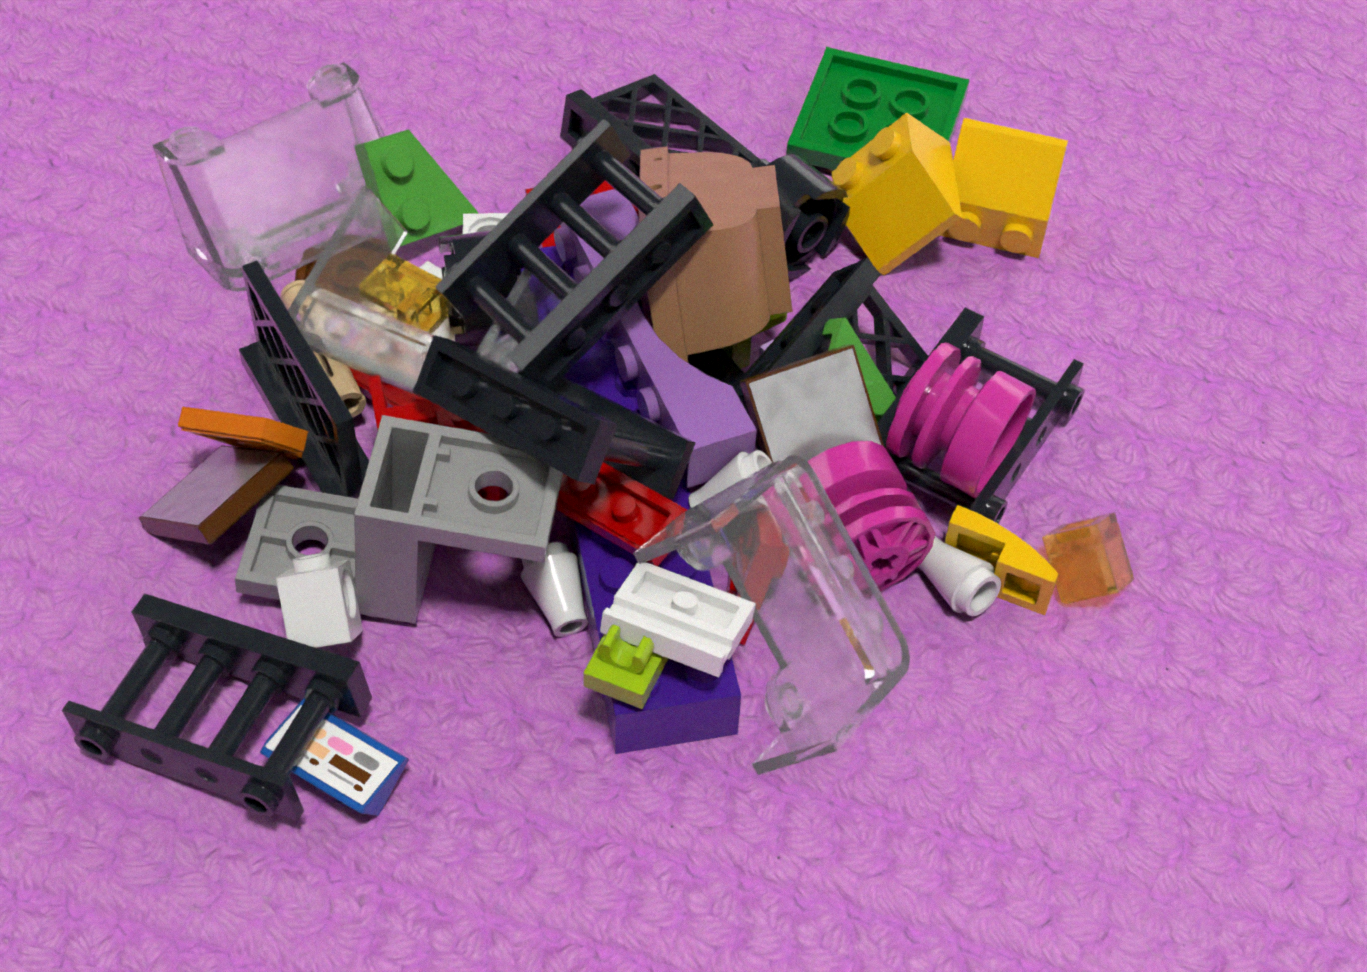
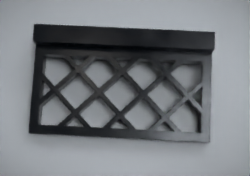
M656 74L594 98L582 89L567 94L565 98L560 136L574 147L582 136L588 134L601 120L605 119L611 124L631 154L622 164L638 178H640L641 150L659 148L648 145L642 139L660 141L661 147H667V143L696 147V152H703V149L720 151L725 154L741 157L751 165L760 160V158ZM652 94L664 105L637 101V99ZM610 112L629 115L628 120L617 119ZM634 116L663 120V126L634 122ZM669 123L687 124L698 132L671 128ZM668 149L669 153H689Z
M868 258L833 272L733 386L749 417L750 414L739 381L828 351V343L831 340L822 334L824 326L829 319L846 317L862 344L875 345L876 366L895 397L900 394L928 357L873 286V283L881 274ZM862 303L873 316L874 334L859 332L857 309ZM890 347L898 348L912 365L904 376L892 375ZM756 437L755 446L758 450H760L758 440Z
M258 260L242 265L241 268L257 341L239 349L242 365L274 420L308 431L302 458L298 457L297 460L315 491L359 499L369 459L356 439L353 417Z

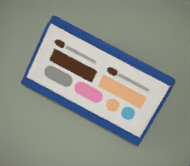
M305 698L302 699L266 740L260 751L262 755L267 758L271 756L305 702ZM327 713L293 768L292 773L359 813L379 816L409 758L336 715Z

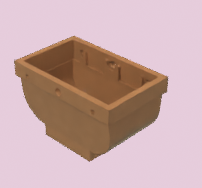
M668 146L641 150L640 179L662 198L666 197L681 183L697 197L714 224L648 290L653 330L658 338L678 357L688 363V355L734 345L754 336L767 325L770 315L793 312L775 165L752 168V165L747 160L735 155L716 152L669 153ZM639 210L640 223L646 215Z

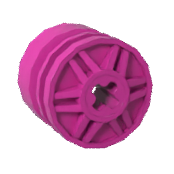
M941 343L914 374L905 388L889 429L886 447L887 451L900 458L906 456L914 448L912 463L920 469L927 467L941 451L946 452L940 472L941 480L969 496L977 498L1017 441L1031 411L1036 389L999 371L979 390L976 386L981 371V360L970 356L959 365L961 358L960 349L949 343Z
M851 441L825 450L808 460L792 474L780 492L778 508L799 545L805 548L804 555L827 595L839 599L862 598L883 591L904 579L917 568L933 547L936 533L931 523L921 510L913 493L907 491V485L886 448L873 441Z

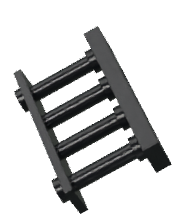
M605 119L601 120L588 134L582 136L576 142L573 149L463 259L457 261L450 268L448 274L435 286L465 319L478 307H481L518 343L507 357L528 379L549 390L714 225L697 197L681 183L666 197L662 198L622 163L631 154L611 124ZM604 181L609 183L646 215L623 240H619L580 206ZM562 223H565L604 258L580 283L572 279L538 248ZM521 264L561 300L537 326L532 324L496 290Z
M965 307L931 353L941 343H949L960 349L961 358L959 365L967 357L974 356L981 360V371L991 376L996 372L1002 371L1035 388V397L1043 400V404L1033 418H1027L1019 438L977 498H973L942 481L939 473L927 467L920 469L913 465L911 459L905 456L900 458L889 451L887 452L906 483L955 508L957 505L962 506L999 524L1008 504L1005 499L1062 416L1071 419L1077 411L1085 389L1078 386L1084 363L1073 359L1059 381L1055 382L985 348L986 342L980 339L985 316ZM908 383L877 422L886 450L889 429L895 417L899 400Z
M437 335L433 336L413 392L576 481L594 484L604 462L672 500L696 443L564 376L549 390L528 379L520 370L516 373L451 339Z
M144 593L131 613L143 635L145 648L104 707L99 711L68 700L62 709L64 716L75 733V743L93 757L107 759L110 755L239 800L247 809L258 815L270 817L276 813L298 821L304 809L289 775L327 713H334L339 710L361 718L372 699V695L360 662ZM177 657L197 664L154 729L126 720L166 660H174ZM232 675L251 682L208 748L179 738L219 677ZM284 692L306 699L264 767L234 757L273 695H280Z

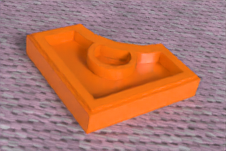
M182 406L178 427H181L182 431L235 447L284 452L287 458L296 460L298 457L302 458L308 435L306 430L269 418Z

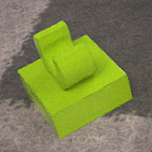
M612 624L607 633L603 635L583 672V686L643 709L668 658L653 653L654 643L651 638L643 636L639 646L625 642L620 637V627Z

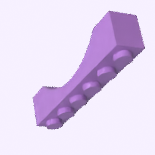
M616 189L591 195L580 205L619 240H623L639 224V216L632 203ZM562 223L560 228L554 231V240L558 254L563 262L570 260L574 267V280L580 283L604 258L565 223ZM637 301L602 339L604 341L611 339L615 347L616 364L622 379L625 382L632 380L637 389L636 397L641 415L696 442L682 476L687 488L708 482L740 452L750 454L755 451L757 430L733 386L704 374L678 357L658 338L643 316Z

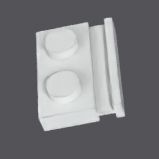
M639 560L615 594L612 606L610 608L606 607L604 610L600 632L606 634L609 627L614 624L620 627V637L625 642L635 646H639L643 636L651 638L654 643L653 653L719 677L725 661L731 658L752 623L756 603Z

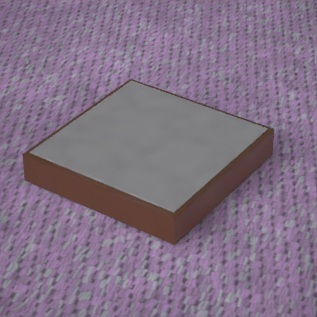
M847 344L739 381L751 421L757 430L756 437L760 450L769 457L777 469L782 489L790 476L803 464L829 448L851 441H873L884 446L854 344Z
M221 445L138 519L149 534L213 544L284 480L294 467L284 452Z

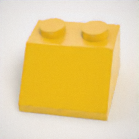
M905 113L889 127L882 129L873 140L851 157L844 159L831 172L832 182L843 189L848 197L843 198V202L850 207L846 226L873 266L884 276L962 219L950 142L908 113Z
M963 118L953 158L962 219L939 236L1039 258L1068 140Z

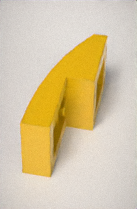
M957 505L948 524L945 543L993 565L994 574L1001 580V588L997 598L1045 616L1057 581V571L1033 547L1011 531L974 511Z

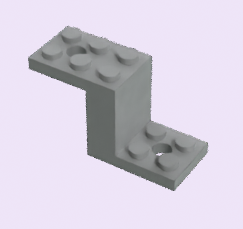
M382 415L359 499L277 485L260 500L235 577L236 592L280 600L276 578L287 570L294 568L292 559L306 556L299 553L294 547L304 540L314 539L326 545V548L320 553L329 552L331 562L350 559L360 614L416 624L436 544L544 563L563 473L492 434ZM486 486H499L510 495L501 501H488L480 497L477 492Z

